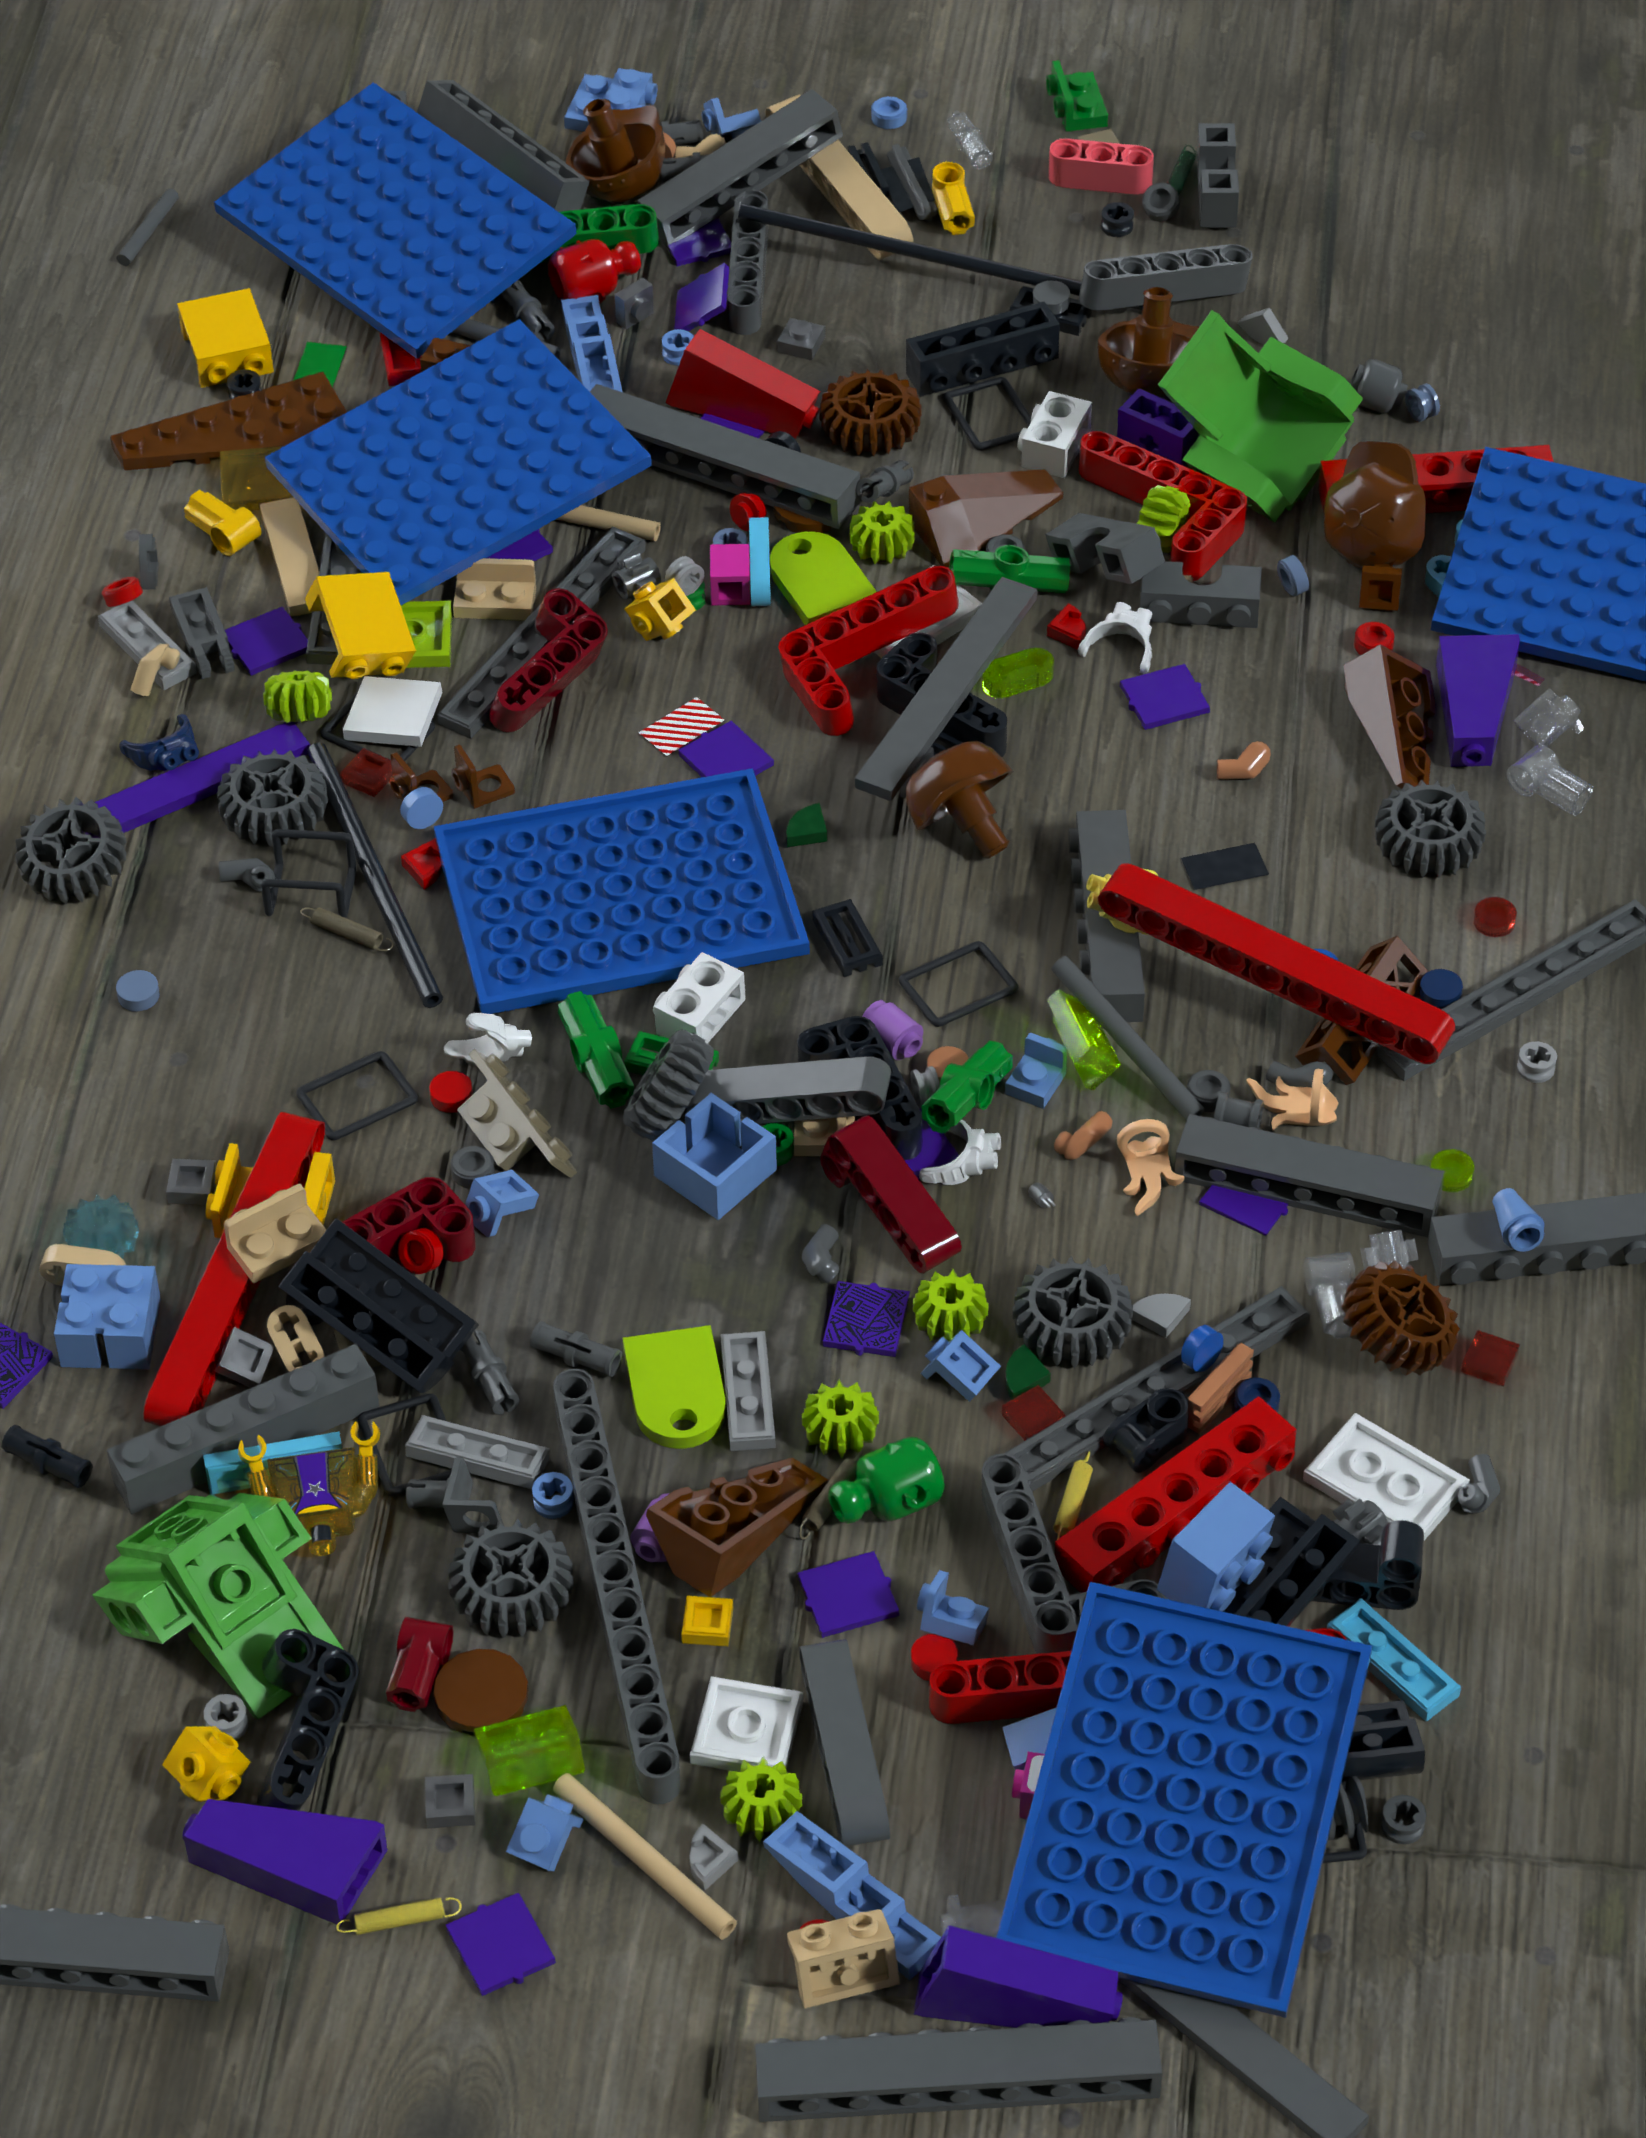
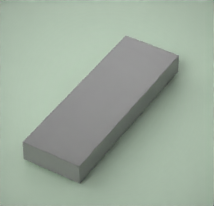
M133 600L116 606L98 616L100 627L137 664L158 644H169L170 648L179 650L180 658L177 666L171 670L162 666L156 673L154 681L163 690L197 673L196 663Z
M765 1331L721 1334L730 1451L776 1448Z
M424 1415L421 1416L405 1445L407 1457L448 1468H453L456 1457H463L471 1474L532 1489L534 1481L541 1476L549 1461V1448Z

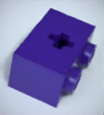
M1139 388L1118 409L1117 437L1187 467V464L1182 459L1200 434L1173 403Z

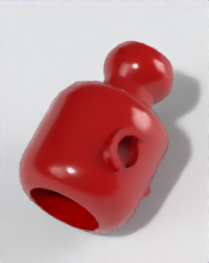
M590 239L583 242L578 240L574 245L559 248V250L551 255L548 261L550 282L560 301L598 295L599 304L616 289L618 275L631 276L636 274L641 268V258L638 249L633 242L621 241L616 244L614 249L610 250L603 241L598 239Z

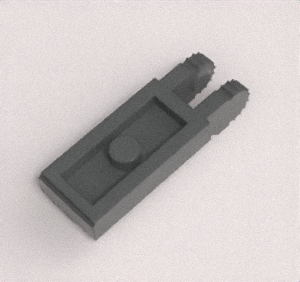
M207 587L169 597L170 608L190 657L195 659L201 679L211 677V666L205 655L217 651L221 666L225 672L235 671L232 654L229 650L228 637Z

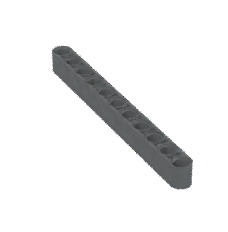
M568 1369L557 1375L553 1382L555 1413L568 1474L573 1486L574 1501L637 1787L641 1797L647 1802L665 1804L676 1798L680 1791L679 1754L594 1381L586 1371ZM641 1693H645V1694H646V1695H643V1696H636V1694H641ZM647 1732L655 1733L653 1735H644ZM655 1772H665L664 1774H661V1775H654V1774H652V1773H655Z

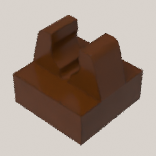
M1375 563V566L1363 565L1359 608L1398 611L1402 569L1390 568L1391 564Z

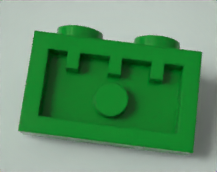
M1052 61L1051 74L1046 75L1047 93L1049 96H1054L1055 116L1062 119L1066 132L1108 127V113L1094 73L1076 72L1064 75L1060 61Z

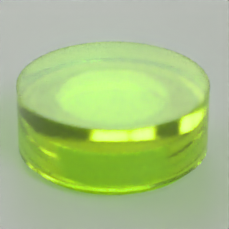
M1446 1149L1438 1152L1432 1158L1430 1168L1444 1171L1443 1191L1459 1192L1470 1186L1473 1180L1474 1162L1468 1154L1456 1149Z

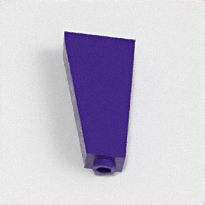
M1519 634L1439 636L1436 667L1451 767L1492 765L1516 671L1520 643Z
M207 1799L199 1813H194L189 1817L182 1834L189 1863L336 1925L346 1919L388 1851L384 1824L377 1821Z
M949 1925L920 1970L914 2014L929 2018L1013 2028L1028 2023H1035L1041 2026L1067 2025L1079 2020L1091 2023H1108L1109 2021L1115 2022L1122 2006L1123 1994L1117 1991L1119 1971Z

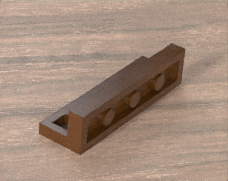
M1398 936L1371 946L1355 968L1412 996L1419 988L1422 977L1429 972ZM1399 960L1412 974L1407 982H1399L1396 965ZM1321 1017L1295 1057L1302 1065L1315 1061H1325L1344 1084L1349 1085L1356 1081L1380 1044L1366 1037H1361V1035ZM1342 1044H1350L1353 1062L1350 1067L1337 1053Z

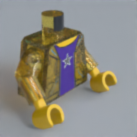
M356 1421L352 1425L351 1437L359 1445V1454L356 1455L354 1447L267 1459L268 1467H264L262 1462L266 1452L264 1439L257 1435V1442L261 1450L257 1456L247 1455L244 1451L243 1441H240L238 1455L243 1462L249 1464L250 1472L247 1473L251 1493L253 1495L285 1499L312 1539L308 1541L310 1553L313 1555L326 1556L333 1553L337 1546L336 1537L350 1535L354 1532L355 1518L365 1514L377 1493L378 1463L377 1454H373V1446L380 1439V1430L375 1422H372L373 1435L366 1441L358 1438V1422Z

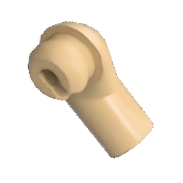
M711 134L695 147L677 146L675 158L693 156L695 152H700L701 155H708L725 145L726 141L721 135Z
M158 644L146 654L138 664L131 691L138 695L149 696L157 671L162 666L169 670L177 666L180 658L179 650L170 648L169 644Z

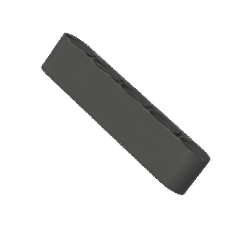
M759 190L740 192L736 196L734 206L727 302L729 329L739 335L753 334L762 325L769 226L768 224L738 218L741 203L768 209L767 196Z
M1227 244L1093 260L1085 264L1079 301L1088 309L1108 310L1143 305V292L1152 287H1162L1173 294L1171 302L1241 293L1247 286L1253 255L1248 248L1242 245Z
M855 1057L708 1070L703 1078V1082L697 1089V1093L691 1099L688 1107H686L685 1114L710 1093H713L738 1110L741 1121L748 1117L757 1124L873 1115L879 1113L884 1108L891 1068L885 1061L879 1058Z
M846 1639L800 1646L801 1671L839 1841L844 1846H852L890 1839L886 1804L848 1642Z

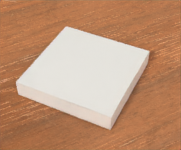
M364 676L343 727L344 739L348 741L421 747L442 695L441 683Z
M711 1676L690 1752V1764L740 1772V1765H742L743 1760H746L752 1766H757L764 1756L768 1766L772 1767L783 1761L784 1766L787 1768L803 1705V1692Z

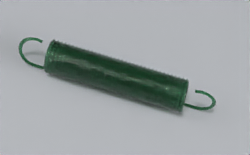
M1190 145L1184 147L1167 184L1176 189L1178 196L1196 160V152ZM1186 147H1191L1194 154L1190 151H1185Z

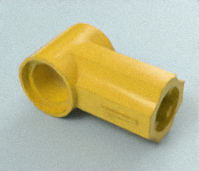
M943 162L936 165L932 173L934 203L938 208L944 230L950 231L952 235L965 234L975 224V216L964 184L965 170L957 163Z
M198 490L190 496L189 502L184 508L185 518L209 534L213 544L223 555L232 556L261 535L260 524L250 510L245 507L234 510L209 492L204 493Z

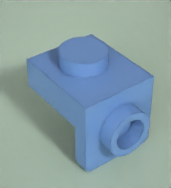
M718 97L707 101L703 105V124L707 131H711V134H718L722 137L731 134L733 140L761 122L758 109L724 118Z
M550 1794L546 1795L544 1801L528 1798L506 1852L546 1870L554 1871L572 1827L580 1828L583 1818L571 1813L573 1804Z

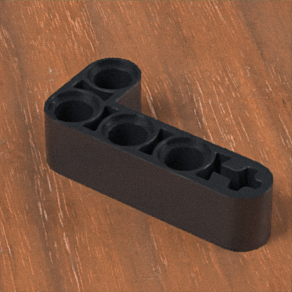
M917 632L910 634L877 663V698L881 704L900 715L903 713L937 666V642L935 638L926 633ZM969 693L942 732L962 742L979 741L993 748L1003 757L1007 750L1006 714L995 706Z
M852 1016L803 1031L797 1040L798 1062L875 1057L885 1061L890 1066L891 1076L884 1108L879 1113L868 1116L878 1123L904 1160L917 1157L923 1147L922 1114L875 1024L866 1017Z
M1406 1520L1389 1522L1382 1530L1380 1545L1359 1543L1357 1549L1312 1601L1352 1605L1362 1598L1372 1608L1405 1610L1413 1607L1418 1601L1422 1574L1423 1529L1414 1522Z
M287 1629L279 1634L262 1662V1670L270 1683L298 1696V1699L259 1792L257 1805L299 1811L312 1792L358 1678L359 1667L353 1655L302 1630ZM282 1654L289 1655L296 1663L288 1661ZM325 1673L335 1677L339 1683L328 1679ZM309 1712L316 1713L323 1721L316 1720ZM293 1750L304 1754L307 1760L297 1757ZM283 1784H292L287 1795L284 1796L282 1794Z

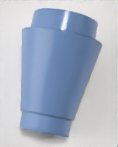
M1507 1188L1499 1191L1494 1196L1492 1203L1495 1207L1504 1243L1519 1252L1534 1249L1544 1238L1543 1219L1514 1189Z

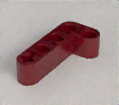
M555 588L548 591L536 616L535 625L537 630L550 642L508 678L497 691L489 717L491 723L500 731L515 732L523 727L586 670L600 654L608 633L605 621L566 589Z
M865 1115L828 1137L820 1157L821 1166L827 1178L838 1188H842L852 1182L915 1270L924 1274L961 1252V1241L954 1227L872 1117Z
M435 1177L419 1179L342 1221V1223L392 1260L399 1257L398 1245L402 1236L419 1228L429 1229L439 1237L443 1247V1259L446 1261L461 1262L467 1260L476 1249L471 1211L444 1181Z

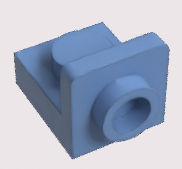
M1029 1033L1025 1039L1024 1056L1005 1083V1094L1044 1109L1066 1075L1067 1047L1053 1039Z
M508 1170L473 1179L465 1205L473 1215L474 1226L486 1237L496 1235L502 1216L534 1209L539 1194L513 1170Z
M961 1330L950 1341H947L942 1336L925 1355L930 1363L920 1374L928 1379L937 1372L963 1397L971 1401L1001 1366Z
M939 1570L931 1584H923L918 1597L917 1610L923 1612L920 1630L974 1645L987 1624L989 1608L975 1604L971 1599L965 1597L945 1595L949 1573Z

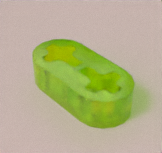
M1035 647L994 659L982 675L984 692L994 698H1006L1048 684L1054 675L1053 655L1048 650Z

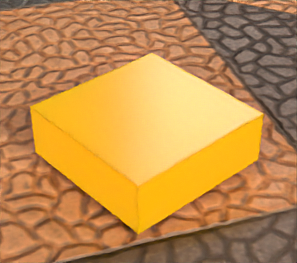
M687 1595L681 1633L682 1643L728 1647L733 1615V1599Z

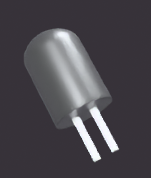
M1034 1183L1030 1186L1029 1196L1040 1207L1050 1208L1051 1205L1055 1206L1053 1194L1044 1185Z

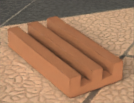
M1243 1343L1237 1344L1188 1397L1189 1429L1200 1434L1235 1396L1237 1386L1244 1380L1252 1378V1372L1249 1370L1253 1366V1361L1250 1360L1254 1355L1253 1349Z

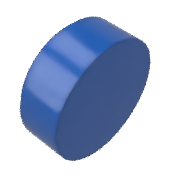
M1202 1325L1194 1329L1183 1344L1181 1351L1182 1362L1197 1372L1207 1370L1221 1353L1224 1342L1222 1334L1208 1325Z

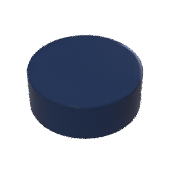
M1434 969L1422 977L1419 995L1422 1001L1443 1009L1462 997L1463 983L1461 978L1450 970Z
M1246 1379L1236 1388L1234 1398L1235 1411L1237 1412L1259 1396L1278 1412L1280 1392L1276 1385L1267 1379Z

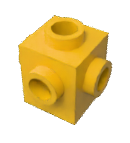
M674 578L655 585L652 581L644 584L633 593L635 600L624 609L631 618L634 629L646 641L661 636L664 640L670 638L683 628L681 622L696 611Z
M193 1726L184 1728L162 1765L181 1784L180 1788L186 1796L195 1801L204 1802L207 1799L228 1800L239 1788L241 1777L251 1762L238 1749L237 1741L227 1733L220 1731L216 1726Z

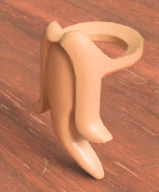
M1315 1069L1312 1087L1288 1086L1278 1076L1276 1090L1280 1096L1271 1095L1257 1081L1251 1078L1246 1079L1256 1098L1264 1100V1108L1278 1114L1273 1117L1271 1122L1273 1131L1283 1124L1324 1126L1337 1121L1335 1110L1339 1103L1336 1097L1323 1084V1069Z
M1143 1119L1132 1122L1122 1128L1117 1135L1118 1148L1127 1162L1131 1176V1182L1124 1188V1193L1130 1196L1136 1195L1140 1192L1141 1181L1147 1187L1145 1195L1135 1207L1136 1216H1139L1158 1200L1161 1194L1162 1176H1164L1169 1185L1177 1186L1184 1181L1183 1175L1176 1174L1171 1170L1168 1155L1170 1134L1167 1126L1159 1120ZM1142 1132H1154L1160 1136V1138L1150 1136L1144 1142L1133 1140L1128 1143L1133 1136Z

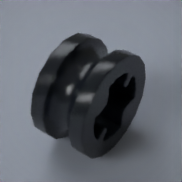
M1122 202L1109 203L1104 206L1101 215L1102 231L1112 237H1124L1130 234L1134 223V210L1132 207Z
M238 370L232 373L227 379L229 399L262 390L260 376L252 370Z

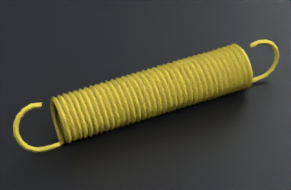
M1090 1451L1087 1452L1084 1460H1077L1073 1464L1053 1526L1054 1531L1058 1534L1057 1540L1060 1538V1535L1063 1536L1075 1528L1093 1468L1088 1463H1085L1089 1460Z
M440 1897L432 1900L427 1899V1901L422 1900V1902L386 1907V1909L381 1908V1910L354 1914L356 1930L341 1931L338 1928L340 1923L350 1921V1919L340 1921L336 1925V1929L342 1933L355 1931L356 1935L399 1926L404 1927V1925L443 1919V1916H454L460 1912L462 1904L454 1897L446 1898L445 1900L453 1899L459 1903L458 1911L450 1915H445Z

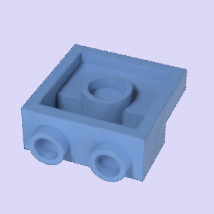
M618 68L614 78L585 74L564 116L565 129L585 132L589 122L583 114V109L587 104L596 99L609 100L612 110L654 105L657 97V84L653 83L652 74Z

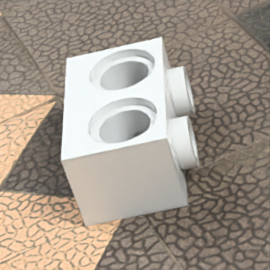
M1049 391L1042 404L1035 406L1028 429L1023 428L1020 432L1017 449L1022 451L1021 467L1031 470L1046 469L1050 475L1065 478L1080 451L1081 438L1091 431L1092 402Z
M701 952L691 965L687 964L683 967L672 987L657 997L653 1006L656 1034L670 1038L675 1032L684 1029L691 1034H697L705 1039V1042L708 1044L746 1000L744 972Z

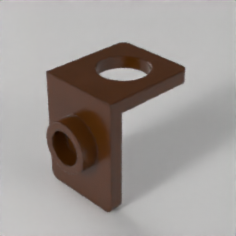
M460 744L454 746L456 768H453L451 771L457 789L460 792H464L474 809L515 793V787L501 765L496 764L476 772L475 766ZM492 778L498 780L501 786L495 791L486 792L481 790L478 784L484 779Z
M397 752L390 755L393 776L389 778L392 791L398 799L403 801L411 791L424 784L435 785L439 789L436 794L441 798L442 802L453 798V790L436 770L432 769L416 776Z

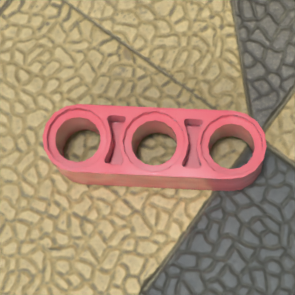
M1059 139L1051 143L1049 147V180L1055 186L1062 188L1133 195L1144 194L1152 186L1154 156L1150 149L1139 145Z

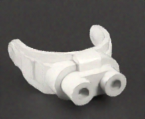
M1117 602L1113 613H1109L1105 621L1098 623L1090 629L1078 647V654L1081 657H1085L1090 645L1100 638L1113 634H1128L1138 639L1145 647L1144 657L1140 664V673H1147L1150 669L1152 648L1149 642L1152 627L1149 623L1153 613L1145 608H1138L1137 612L1131 610V606L1128 604Z
M471 1013L466 1018L467 1027L471 1030L485 1031L487 1035L468 1040L448 1041L444 1046V1052L449 1057L465 1059L466 1063L476 1065L469 1056V1053L475 1048L487 1057L493 1053L502 1062H506L510 1057H521L523 1055L524 1047H530L532 1035L530 1030H517L514 1025L504 1024L502 1018L494 1014Z
M961 1120L949 1130L967 1141L964 1151L948 1164L921 1169L919 1178L925 1183L936 1184L942 1182L944 1185H955L967 1181L972 1175H981L983 1170L997 1169L998 1156L994 1150H1000L1001 1148L1000 1134L985 1133L984 1129H971L964 1120Z

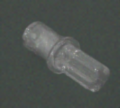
M952 112V116L947 119V125L956 138L955 144L957 148L965 152L973 168L983 169L991 163L993 156L983 142L981 130L972 125L966 113Z

